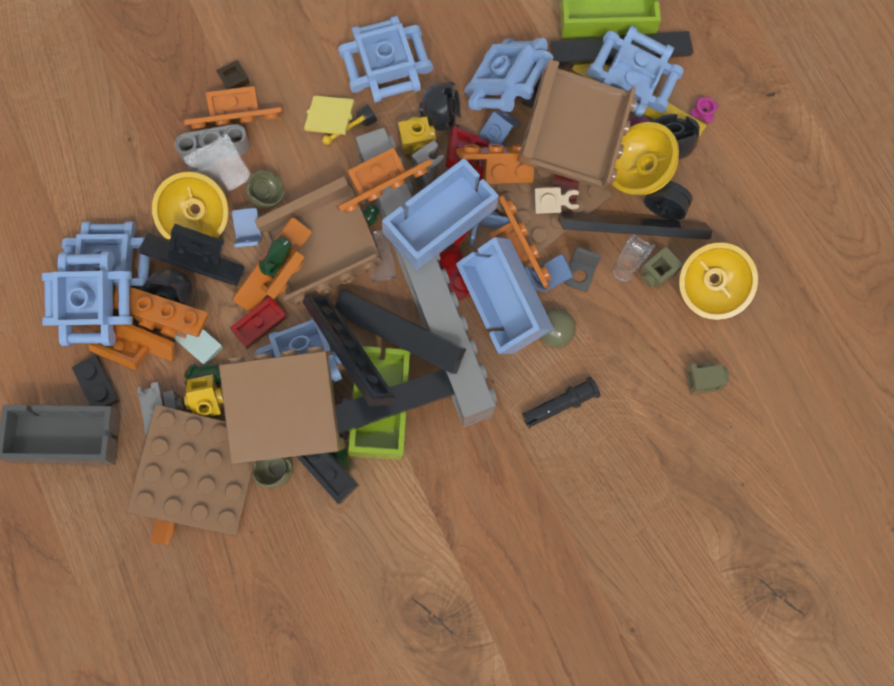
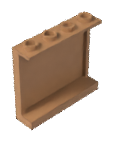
M549 59L543 69L517 162L604 189L607 185L614 182L617 175V168L614 167L616 160L620 159L624 149V145L621 142L623 135L626 136L630 127L628 116L629 112H632L636 105L637 98L634 97L636 87L625 91L558 69L559 62Z
M345 176L254 220L257 229L264 233L268 246L271 245L272 241L291 217L298 220L312 232L298 251V253L304 256L300 270L296 274H292L287 281L285 289L287 296H284V300L293 306L304 305L305 295H325L331 292L333 287L339 284L351 283L355 280L356 276L363 273H372L378 269V266L384 264L361 205L349 213H346L345 210L338 211L336 208L340 203L356 196L352 184Z
M323 346L307 348V354L297 355V350L280 352L281 357L271 358V353L254 355L255 361L245 362V357L229 358V364L219 365L232 464L336 452L345 448L344 437L339 438L329 362V355H333V351H324Z

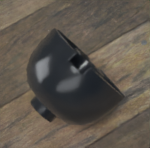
M452 81L441 82L431 86L424 94L423 102L419 104L420 115L427 117L429 126L433 125L437 131L450 132L453 126L459 128L460 125H455L456 116L461 118V105L458 90L453 91L451 87L455 85Z
M678 114L663 115L656 118L653 122L664 125L676 137L679 146V160L689 156L695 150L700 126L696 120L689 116H685V119L677 118Z
M173 269L159 270L146 280L141 291L193 307L196 298L195 288L188 276Z

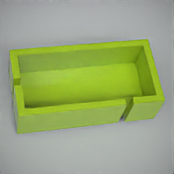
M559 0L561 39L604 37L607 31H613L619 36H626L631 25L642 34L657 33L661 22L659 2H657L658 0Z
M362 346L389 387L408 381L410 352L404 349L386 348L385 360H380L381 348ZM354 383L353 399L362 397V394ZM406 412L351 430L349 457L402 460Z

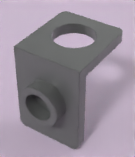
M577 247L570 264V269L572 273L577 270L585 272L587 280L583 283H577L573 278H570L564 284L587 292L601 255Z

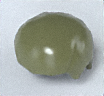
M259 170L251 174L245 185L249 201L260 208H270L277 205L285 195L281 178L270 171Z
M552 309L546 312L554 330L540 337V340L548 347L561 348L568 345L576 331L574 319L564 310Z
M292 457L253 461L254 470L251 476L260 486L270 489L282 487L292 476Z

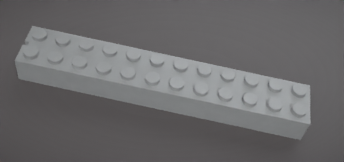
M384 128L355 137L360 163L392 147L396 150L392 135L387 136ZM409 179L405 180V184L393 190L391 186L381 190L383 195L375 199L382 220L400 206L404 209V220L407 219L405 216V203L413 197L412 194L414 193ZM393 245L424 328L466 348L457 374H451L446 371L455 393L451 398L463 428L493 417L497 398L493 388H488L486 385L487 372L483 363L478 364L477 347L473 339H468V325L463 315L459 316L457 309L459 303L455 293L449 292L448 284L450 281L445 268H440V255H436L416 271Z

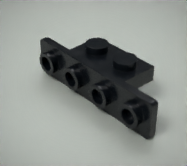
M174 224L170 240L148 233L139 247V253L233 286L238 285L245 269L243 265L221 258L224 240L178 224Z

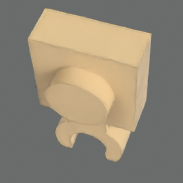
M560 186L535 187L536 214L561 213V205H565L569 209L579 208L578 203H571L569 201L571 195H579L578 189L572 188L568 189L565 193H561Z

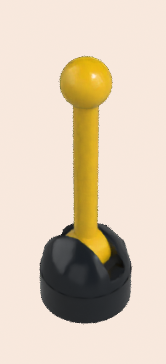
M368 104L358 110L357 119L348 125L347 131L358 124L370 126L377 122V118ZM341 134L325 135L322 138V142L325 145H329L333 139Z

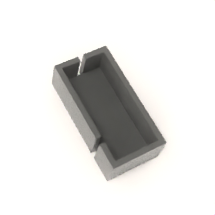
M3 405L0 423V460L9 464L115 465L118 441L114 440L113 436H118L120 412L111 406L33 405L31 408L28 405Z

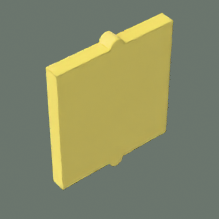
M313 96L310 110H307L308 116L304 126L305 131L346 135L349 121L353 119L354 99Z

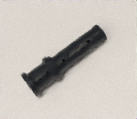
M589 376L585 382L575 387L569 386L566 388L565 393L522 413V417L530 429L538 423L571 407L579 408L582 403L594 397L598 399L601 397L595 381Z

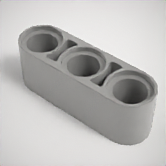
M238 124L181 134L175 140V148L185 163L196 164L243 155L248 152L250 142L245 129ZM236 138H242L238 142H233ZM217 142L215 146L209 147L211 143ZM192 147L191 150L184 151L186 148Z

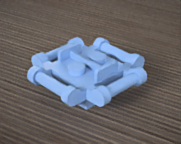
M393 16L388 21L361 28L359 26L351 27L354 41L342 44L338 48L350 78L349 86L351 92H360L364 88L370 87L374 103L382 101V98L411 90L413 92L421 90L417 74L430 73L434 67L432 61L428 60L421 39L422 32L420 26L413 25L403 28L398 16ZM407 39L412 40L419 62H414ZM359 52L366 76L360 78L352 56L353 53ZM409 76L410 81L381 89L378 88V84Z
M632 25L624 40L619 38L617 33L607 31L603 38L604 43L594 63L589 66L587 74L601 83L625 91L636 87L634 97L637 98L632 112L638 118L642 117L647 106L658 112H665L669 105L668 99L677 80L681 78L684 72L680 65L667 63L674 47L668 44L665 46L645 36ZM633 40L657 52L661 57L658 58L630 43ZM614 48L618 51L608 72H606L602 67L611 49ZM664 74L668 78L659 97L656 98L652 94L661 75Z
M536 38L534 41L505 39L502 44H492L489 51L484 55L483 61L472 78L471 83H468L464 89L465 93L470 96V109L479 111L482 108L511 112L514 108L516 96L531 99L534 94V87L542 75L545 65L549 59L553 60V55L546 51L548 47L546 39ZM485 95L502 96L501 99L484 98Z
M126 221L125 224L82 222L81 234H77L76 238L62 239L61 248L64 249V252H70L71 254H74V251L75 254H101L102 251H112L115 256L112 270L132 272L133 248H139L145 238H134L136 235V224L134 221ZM139 254L138 278L129 280V287L138 290L142 289L149 276L150 257ZM100 264L74 265V269L72 265L71 271H100ZM113 280V292L118 285V280Z
M102 251L101 254L60 252L58 255V272L42 273L45 290V318H42V326H59V343L61 346H72L73 344L102 343L104 346H113L116 341L113 325L133 324V317L130 316L129 280H132V272L112 270V266L115 263V256L112 251ZM100 264V271H71L72 265ZM113 280H118L119 316L113 317ZM71 325H101V333H73Z
M311 317V320L278 333L276 331L269 333L271 344L257 349L254 355L271 353V358L274 356L278 358L281 357L280 352L297 350V355L307 354V348L323 346L324 351H331L326 338ZM333 352V355H329L331 378L336 382L342 379L337 364L341 362L335 352Z

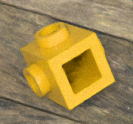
M412 117L407 121L398 122L403 155L416 153L433 140H436L434 126H429L427 117Z
M213 374L187 380L186 395H184L187 411L191 410L192 414L208 418L221 414V403H224L222 387L217 388Z

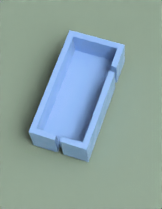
M465 158L405 203L406 220H404V209L401 206L382 220L383 234L416 271L497 208L499 195L484 179L479 182L480 175Z
M494 237L478 248V252H472L456 263L486 329H505V331H492L489 333L498 354H514L554 330L510 239Z

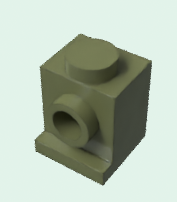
M665 247L643 265L640 271L642 274L641 279L646 286L650 288L654 286L658 290L668 280L678 274L683 264Z
M713 362L700 364L697 368L696 363L690 364L685 370L690 395L721 391L727 386L729 381L728 370L726 367H723V364L714 366Z

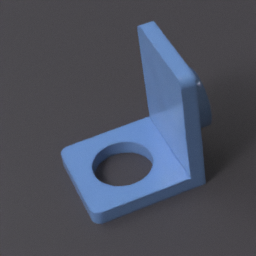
M494 111L480 132L479 137L487 139L490 144L502 145L511 129L520 127L522 123L508 112Z
M257 208L233 210L232 217L236 235L234 248L259 245L262 242L261 231L257 229L254 221L259 218Z
M496 212L490 213L473 227L470 246L474 247L478 225L499 229L508 224L510 219L500 216Z
M559 255L540 266H546L552 278L548 281L550 285L548 289L544 288L534 268L530 266L524 267L536 291L547 292L573 277V273L564 255Z

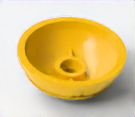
M644 122L630 127L626 136L623 135L621 144L624 145V149L620 159L616 160L614 168H617V175L612 185L619 191L629 195L651 194L664 187L673 177L679 161L678 142L674 134L667 127L659 123Z
M181 172L170 176L158 187L152 202V215L156 227L167 240H170L174 224L219 238L228 222L229 205L222 188L210 177L197 172ZM194 204L199 205V213H195L192 210Z
M724 242L710 243L695 250L684 262L679 275V289L684 302L696 314L708 319H726L739 314L751 303L758 286V273L751 257L741 248ZM712 274L718 275L716 282H710L709 278Z

